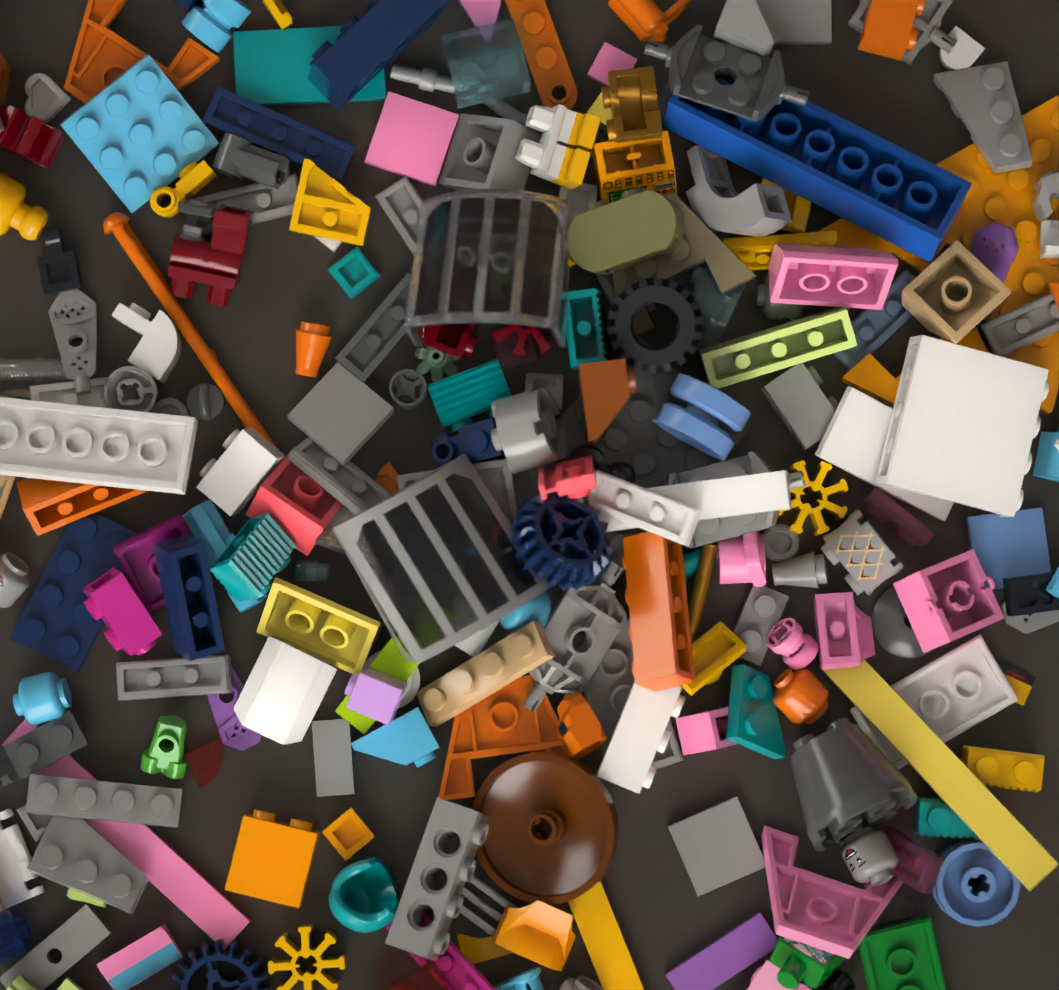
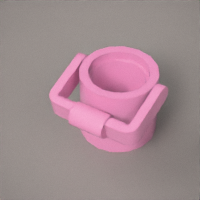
M760 530L716 542L718 545L716 559L719 584L753 583L756 587L766 585L765 544Z

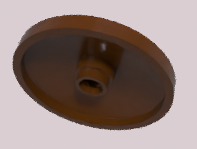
M550 751L522 754L504 762L493 770L476 794L472 810L488 816L487 824H489L487 838L483 845H478L476 855L489 877L510 895L529 903H533L536 900L548 905L568 902L592 889L609 870L616 854L619 839V823L616 808L610 793L600 778L578 760Z

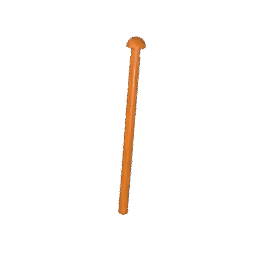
M121 212L109 214L103 223L105 235L111 233L115 235L245 428L253 427L277 448L219 363L214 350L208 347L176 298L172 296V287L127 223L130 218Z

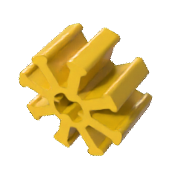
M801 460L791 465L790 470L794 471V473L802 470L804 478L800 479L805 480L806 486L790 490L792 509L795 508L798 513L788 529L797 535L802 533V525L807 515H810L815 529L813 534L818 536L830 530V527L826 526L820 510L835 516L836 520L844 518L848 510L847 506L840 507L827 501V496L838 492L843 494L848 491V486L845 479H841L835 485L827 488L822 486L827 472L832 469V465L824 461L816 465L818 470L813 480L809 481L804 467L806 462ZM808 488L810 493L818 494L819 499L814 502L817 505L816 508H811L809 503L802 504L800 497L805 495L802 491L803 489ZM791 509L779 510V515H778V517H779L780 515H782L783 512L788 511V510H791Z
M302 924L298 928V932L301 933L302 948H299L288 938V933H284L276 941L275 947H281L292 959L277 960L275 957L271 958L268 962V972L273 974L275 971L291 970L293 975L286 983H281L277 990H291L298 980L304 982V990H314V979L319 981L327 990H336L340 985V980H334L323 968L339 967L340 970H344L347 965V955L342 953L341 956L324 957L323 952L330 944L336 943L338 936L331 930H328L324 936L325 939L316 948L312 946L311 930L314 928V925ZM310 955L314 956L316 961L313 966H318L317 970L314 972L312 969H308L303 972L299 968L302 964V961H298L299 956L308 958Z

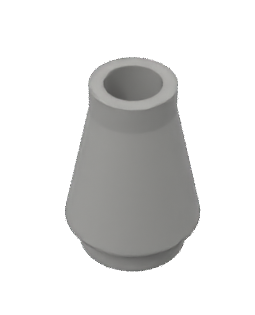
M815 551L780 563H772L775 586L788 585L819 588V584H828L825 554H815Z

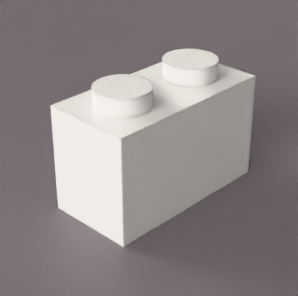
M253 427L242 429L241 432L238 429L234 430L222 445L226 449L218 460L212 458L199 474L203 479L196 487L229 516L242 511L263 482L286 456Z

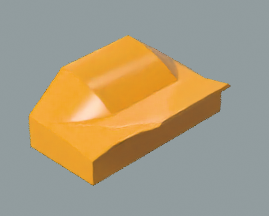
M539 900L521 908L506 906L491 941L515 954L561 972L576 938L572 931L573 915Z

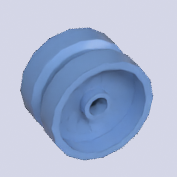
M679 373L669 392L685 408L669 402L662 403L652 421L689 446L713 458L725 461L734 442L719 427L732 432H741L751 413L717 388Z
M972 839L955 842L943 849L933 862L929 877L931 895L940 910L962 924L975 927L993 925L1008 916L1017 903L1021 887L1020 881L983 842ZM970 877L979 879V884L975 889L968 885Z

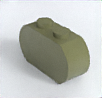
M642 187L623 192L621 200L608 204L607 200L594 202L586 206L587 212L577 215L571 222L567 233L568 251L577 265L584 270L601 276L673 252L680 244L684 233V220L677 205L655 191H643Z

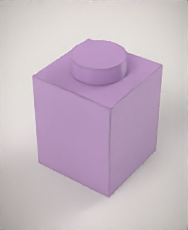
M366 666L359 675L353 673L347 684L344 694L350 696L346 708L389 725L396 715L408 683Z

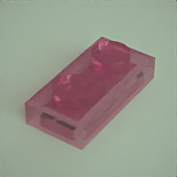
M877 486L872 488L863 499L869 505L866 511L880 523L884 524L887 520L898 529L895 535L909 547L913 548L915 544L920 548L924 547L935 535Z
M882 826L880 831L887 835L899 859L896 867L891 871L892 875L920 893L931 894L944 858L894 827Z

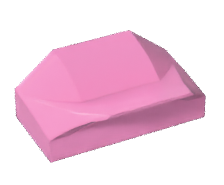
M853 592L815 594V629L819 645L818 656L821 669L858 667L863 660L874 656L875 647L871 617L863 613L856 606Z

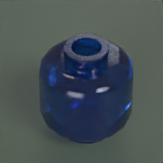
M8 909L0 911V964L23 955L27 948L25 940L31 938L25 918L22 916L16 919L14 913Z

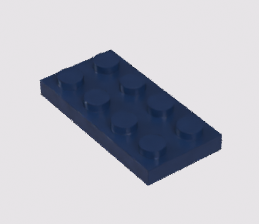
M97 512L67 524L10 639L76 672H80L104 624L102 618L96 621L87 610L84 601L88 597L82 589L113 567L122 572L127 579L112 547L139 533Z

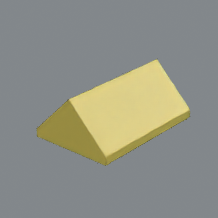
M276 577L256 632L282 641L314 658L351 674L359 675L371 653L383 623Z

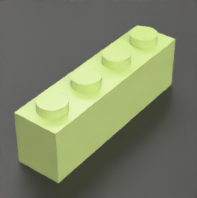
M836 307L700 349L699 354L708 384L719 389L858 345L847 309Z

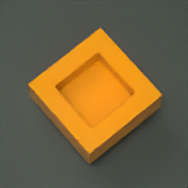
M352 807L322 831L345 861L375 837V834Z

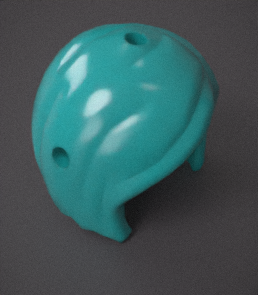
M372 857L354 862L343 868L335 876L329 893V906L333 916L342 925L356 932L369 933L377 931L393 922L399 905L398 889L389 869L381 860Z

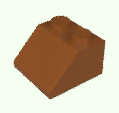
M625 359L579 364L578 378L587 445H596L627 405L630 394L635 393L633 367L626 368Z

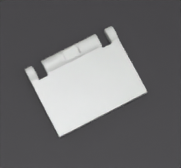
M12 808L0 812V897L3 909L46 892L43 885L36 886L31 890L26 885V881L39 875L27 869L32 857L19 825L15 824L3 829L1 820L8 819L14 815Z

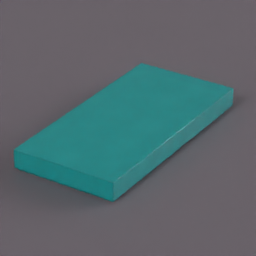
M342 26L233 32L236 94L262 106L330 103L308 80L311 70L309 63L314 59L312 57L314 52L326 41H329L332 45L337 41L336 38L341 34L339 30ZM385 69L349 102L386 100Z

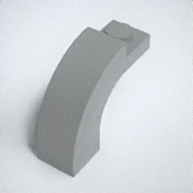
M695 145L687 151L695 186L686 191V195L696 215L707 226L720 232L761 237L772 234L792 222L781 187L755 183L738 195L733 187L725 158L700 145Z

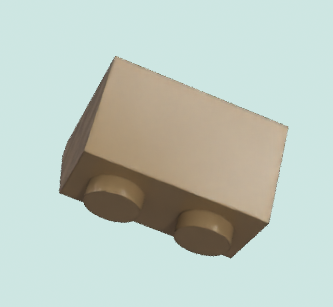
M956 240L902 290V306L928 331L957 344L1011 294V290Z

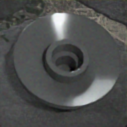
M894 586L889 588L878 598L872 611V630L876 640L886 651L898 657L916 658L928 654L932 650L923 653L913 628L906 626L904 623L906 613Z

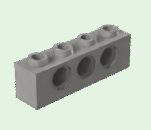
M440 798L436 799L389 930L386 944L436 962L439 956L446 952L450 942V933H448L453 918L458 917L462 909L463 897L461 893L465 882H469L475 872L476 861L474 857L478 845H483L488 835V816ZM458 835L460 847L456 852L449 854L447 843L451 837ZM445 871L447 883L441 890H436L434 879L437 874ZM432 908L434 920L429 926L423 927L421 923L422 913L426 909Z

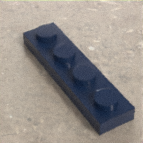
M218 86L203 119L205 124L226 133L242 137L260 148L285 156L290 161L303 166L304 158L309 159L332 179L340 183L356 149V146Z

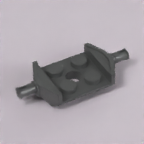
M698 24L677 41L675 46L671 45L670 47L648 39L644 55L666 60L665 67L669 69L670 89L673 95L755 122L763 119L776 104H781L782 99L803 107L806 105L810 91L788 86L787 82H784L785 74L780 51L775 50L772 58L760 56L737 46L700 35L703 26ZM726 75L734 81V84L729 86L721 85L716 81L715 77Z

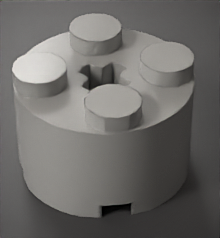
M547 388L532 389L492 402L491 408L496 422V428L491 430L492 442L497 451H504L512 474L551 464L566 457L567 436L565 427L558 428L555 416L561 413L554 397Z

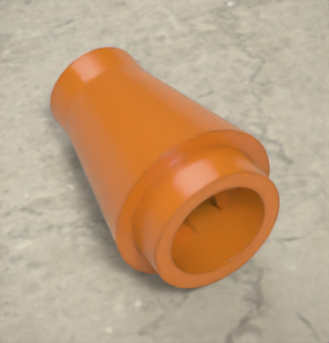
M301 321L300 329H296V374L317 378L318 370L333 337L329 335L331 326Z

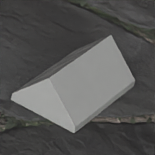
M726 1L713 39L737 46L760 56L769 57L775 42L757 1Z

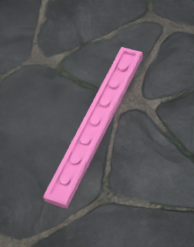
M25 719L4 741L2 746L11 743L40 726L32 725ZM71 754L35 773L37 775L99 781ZM83 819L144 873L157 889L215 942L218 939H223L224 950L251 921L148 825Z

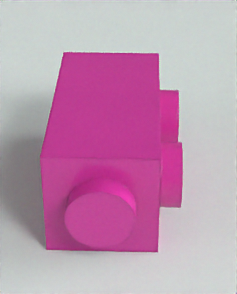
M113 567L82 589L88 597L84 601V605L96 621L102 618L109 629L104 632V635L116 651L122 649L130 656L135 653L141 655L155 646V639L160 637L162 633L122 572Z

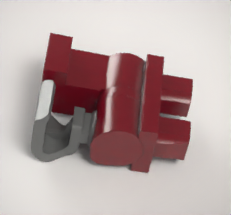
M182 198L178 203V210L186 213L187 222L184 223L183 233L175 235L167 274V276L173 277L172 296L192 299L195 293L196 282L209 285L206 302L225 307L233 290L240 283L254 211L222 204L217 208L215 204ZM214 215L212 240L209 242L202 236L208 220Z

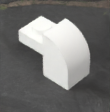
M133 302L129 308L119 303L112 316L143 336L129 357L128 362L144 369L153 378L164 384L176 366L181 354V337L176 325L161 310L158 311L153 321L150 322L148 319L151 313Z

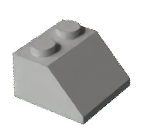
M461 113L438 184L493 202L519 205L531 167L515 159L521 140L525 138L539 143L541 134L512 119Z

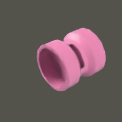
M785 618L775 624L769 631L766 644L774 653L782 654L783 662L790 669L800 670L810 664L816 657L819 645L811 635L802 633V626L795 619Z

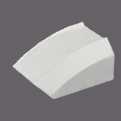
M269 636L233 709L243 726L282 745L301 742L337 669Z

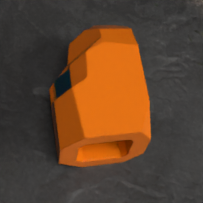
M579 691L575 694L564 695L563 700L557 707L560 722L556 732L569 755L574 759H580L599 749L606 743L607 737L590 705Z

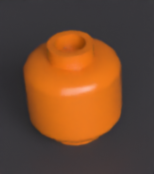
M802 668L795 671L787 669L775 680L774 685L777 688L773 694V702L791 722L796 724L803 722L812 724L828 709V689L809 669Z

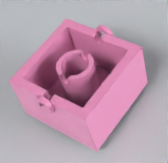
M974 549L893 583L923 653L1004 619L992 591L995 588L994 580L985 575ZM985 581L989 582V588L985 587Z

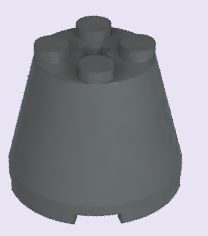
M841 718L831 723L827 727L828 731L817 737L809 734L798 739L793 744L796 751L790 758L807 834L817 851H824L828 848L826 844L834 841L840 843L841 847L846 846L845 839L862 828L872 827L873 831L882 829L892 822L891 818L897 814V809L901 806L905 810L909 809L918 799L917 794L906 777L857 724H850L848 718Z

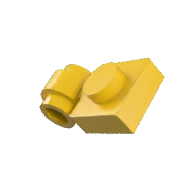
M204 160L199 164L194 161L186 166L179 173L178 176L181 180L175 184L176 187L174 189L162 186L154 190L150 197V205L155 213L164 218L175 216L179 212L178 203L182 198L192 199L218 176ZM170 196V205L168 207L162 208V199L164 197Z

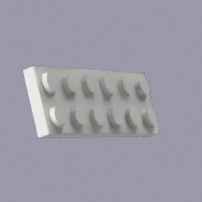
M0 397V475L185 494L198 421L195 417Z

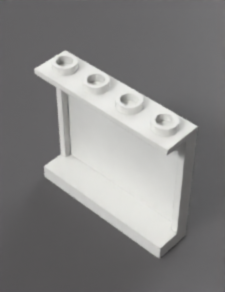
M925 335L910 337L875 484L885 487H898L996 513V516L1014 517L1015 512L1020 509L1023 502L1024 493L1021 486L1024 475L1028 473L1032 464V454L1029 452L1032 440L1037 436L1041 425V418L1038 414L1041 402L1046 399L1050 384L1049 380H1047L1049 369Z

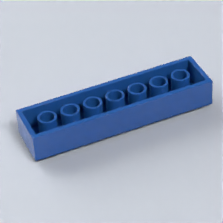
M726 75L715 77L716 81L721 85L729 86L734 84V81ZM672 95L668 102L662 127L930 263L960 211L972 184L808 100L805 107L782 99L781 104H776L763 119L755 122L683 97Z

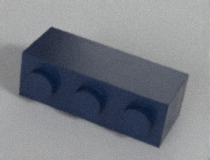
M190 534L154 543L155 557L174 651L189 661L225 651L205 543Z

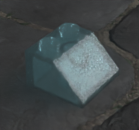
M513 19L440 36L457 109L530 92L531 80L522 44Z

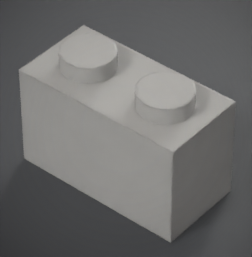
M800 363L765 385L761 390L802 451H805L823 438L839 404L832 396L828 399L819 387L823 384V381L813 366L810 365L806 368L803 363Z

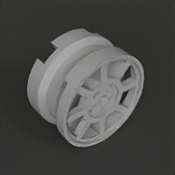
M124 366L112 372L106 380L102 391L105 408L150 412L157 398V387L154 379L147 371L136 366Z

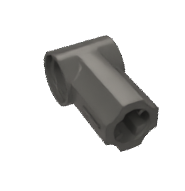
M224 133L211 168L236 180L246 178L278 190L282 184L286 183L290 173V160L285 156L258 148L254 143L242 137Z

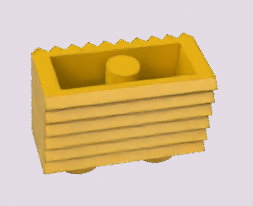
M963 745L961 762L984 786L1038 793L1042 788L1044 755Z

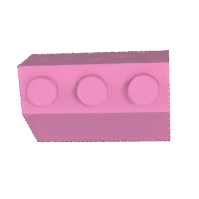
M775 243L768 264L770 303L882 310L898 266V259L888 251L872 250L869 248L851 249L832 246L798 245L795 243Z

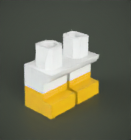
M561 104L553 108L534 105L529 109L526 126L542 132L540 141L537 143L526 138L521 140L515 159L532 167L530 174L572 190L582 185L591 154L587 151L593 148L601 117L590 113L581 114L574 112Z

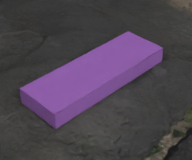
M758 912L665 973L675 990H713L774 950L778 939L762 914Z

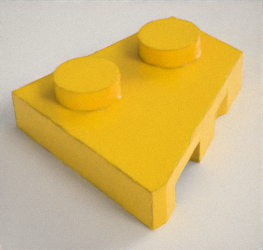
M304 158L289 230L364 246L371 208L347 191L344 186L335 179H332L311 160Z

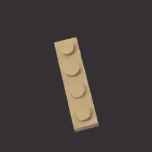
M537 621L530 622L417 692V697L428 725L438 727L555 657L542 623Z

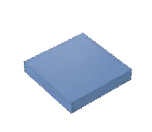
M1042 507L1018 510L1015 512L1014 517L996 516V513L966 517L970 550L974 549L985 575L994 580V589L1004 588L1003 578L1051 572ZM984 582L985 587L989 588V582Z

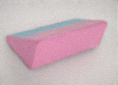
M163 924L96 965L113 990H128L181 959L184 955L166 924Z

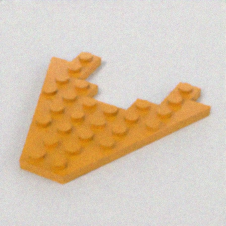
M1058 95L1021 116L1033 159L1031 167L994 174L974 143L936 164L972 184L960 211L932 261L944 246L949 248L956 240L971 252L973 233L992 223L998 222L1010 226L1015 231L1019 250L1015 260L1011 263L1004 281V285L1011 290V294L992 311L990 317L983 319L985 322L1051 293L1048 283L1059 281V259L1039 258L1040 225L1042 221H1038L1035 211L1032 209V201L1035 195L1034 185L1044 174L1051 171H1059ZM1049 199L1053 212L1045 220H1059V199ZM844 218L818 231L837 230L838 248H869L872 250L888 251L890 254L893 252L919 273L931 264ZM1059 331L1003 356L1049 369L1047 376L1050 384L1046 399L1041 402L1040 410L1047 415L1054 409L1059 388Z

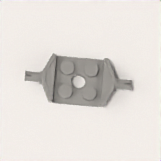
M752 451L748 452V455L686 472L669 474L667 485L772 472V470L756 452ZM802 470L788 474L790 490L806 486L805 480L800 479L804 478ZM779 511L699 520L690 545L687 547L695 548L774 527Z
M610 560L599 581L596 580L595 583L593 582L589 585L585 584L578 590H575L572 586L566 590L543 627L555 657L529 671L530 676L535 680L533 682L535 685L522 705L536 713L547 692L551 695L554 692L575 694L577 691L583 692L627 620L625 610L614 596L616 591L611 589L624 568ZM584 631L586 638L583 645L574 649L572 646L574 636L578 632Z

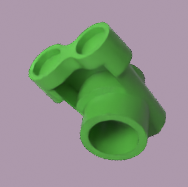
M175 715L161 716L158 719L150 748L145 749L142 754L140 769L143 772L149 774L161 773L172 779L184 778L188 760L183 756L184 742L187 734V725L183 719Z

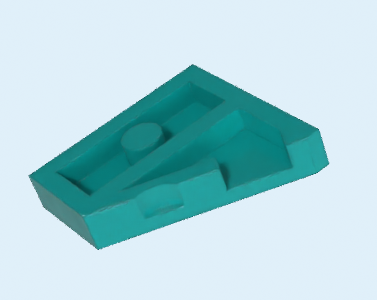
M744 664L733 666L726 739L772 759L785 758L786 749L776 705L773 702V692L769 676Z

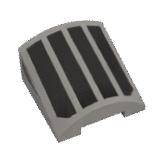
M466 454L460 455L435 469L422 479L332 527L407 662L418 664L490 626L549 589L545 578L542 577L535 581L536 573L532 569L523 570L526 561L515 557L518 547L511 544L514 533L511 531L512 526Z

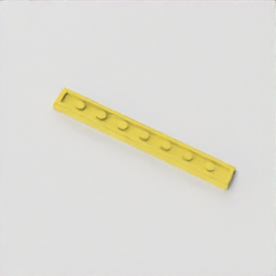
M863 660L858 667L822 670L821 665L819 666L820 670L1029 891L1058 866L1054 858L866 660Z

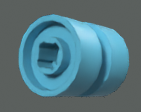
M202 0L204 4L202 6H194L181 23L199 40L219 53L232 37L231 27L239 28L252 12L241 0Z

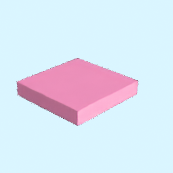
M388 91L365 158V164L404 177L407 176L410 179L436 187L459 120V114Z

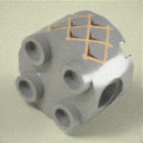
M857 508L840 527L822 536L826 543L821 546V550L834 566L839 562L842 563L849 572L845 575L844 579L857 595L865 591L870 596L874 589L883 581L893 575H897L905 567L900 560H897L895 563L891 562L895 558V553L868 520L862 524L859 522L864 515Z

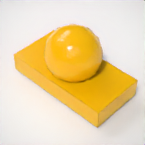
M719 621L692 643L695 682L681 685V687L692 696L704 685H711L717 682L723 670L746 652L747 645L723 622Z

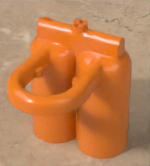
M610 0L607 5L641 42H648V39L663 43L667 39L665 36L668 31L667 25L690 5L691 0H678L665 12L653 0Z

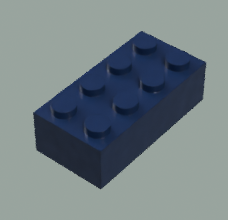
M370 0L366 5L368 9L363 13L364 16L361 19L356 15L353 16L339 30L341 34L336 38L337 41L333 45L326 41L312 55L314 59L309 63L311 70L308 80L340 111L373 78L445 13L451 0Z

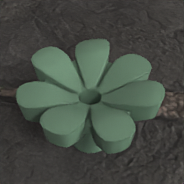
M428 346L425 349L417 348L414 352V358L422 361L417 366L416 371L422 376L431 373V381L433 383L444 379L443 374L445 373L449 377L459 373V369L454 365V362H459L462 359ZM435 355H440L439 359L435 360Z

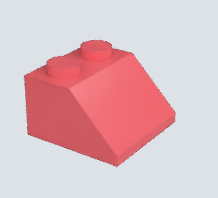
M289 452L260 486L245 515L253 517L268 512L297 546L295 549L308 557L320 542L321 535L339 515L344 505L288 459Z

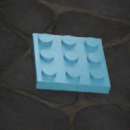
M149 54L60 123L62 128L131 213L150 200L154 190L170 184L186 166L194 161H199L220 144Z

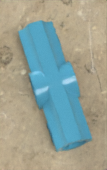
M209 499L190 509L182 516L195 538L205 543L209 568H211L236 535L234 532L231 533L215 504ZM227 590L229 597L240 613L254 607L268 597L266 593L259 599L250 598L237 601Z

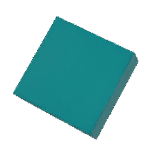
M355 247L328 268L330 274L351 300L381 277L358 247Z

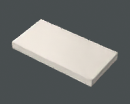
M847 387L815 455L940 521H945L954 502L898 487H885L875 484L893 409L853 387Z
M977 635L890 685L943 743L1018 701L1016 694L981 635ZM855 706L849 709L857 725L897 769L909 764Z

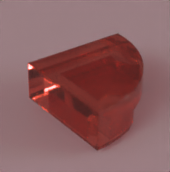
M217 739L185 754L200 789L212 782L221 768L224 754L221 739Z

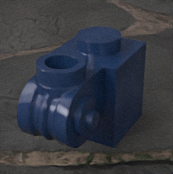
M495 418L459 427V435H451L450 432L441 434L440 438L431 443L432 454L436 460L437 468L462 454H466L471 464L494 461L506 457L504 451H497L492 442L491 430L496 428Z

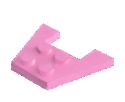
M765 825L760 834L775 933L848 959L908 875V873L893 869L891 871L893 877L890 880L875 887L872 886L871 882L865 883L863 890L793 866L800 839L798 836Z

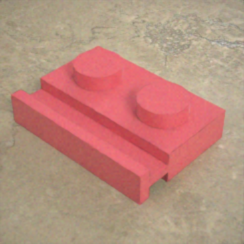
M592 455L555 463V469L545 471L544 466L538 467V487L541 499L546 500L547 493L558 491L559 496L568 495V498L571 499L580 498L590 494V489L597 488L596 469Z

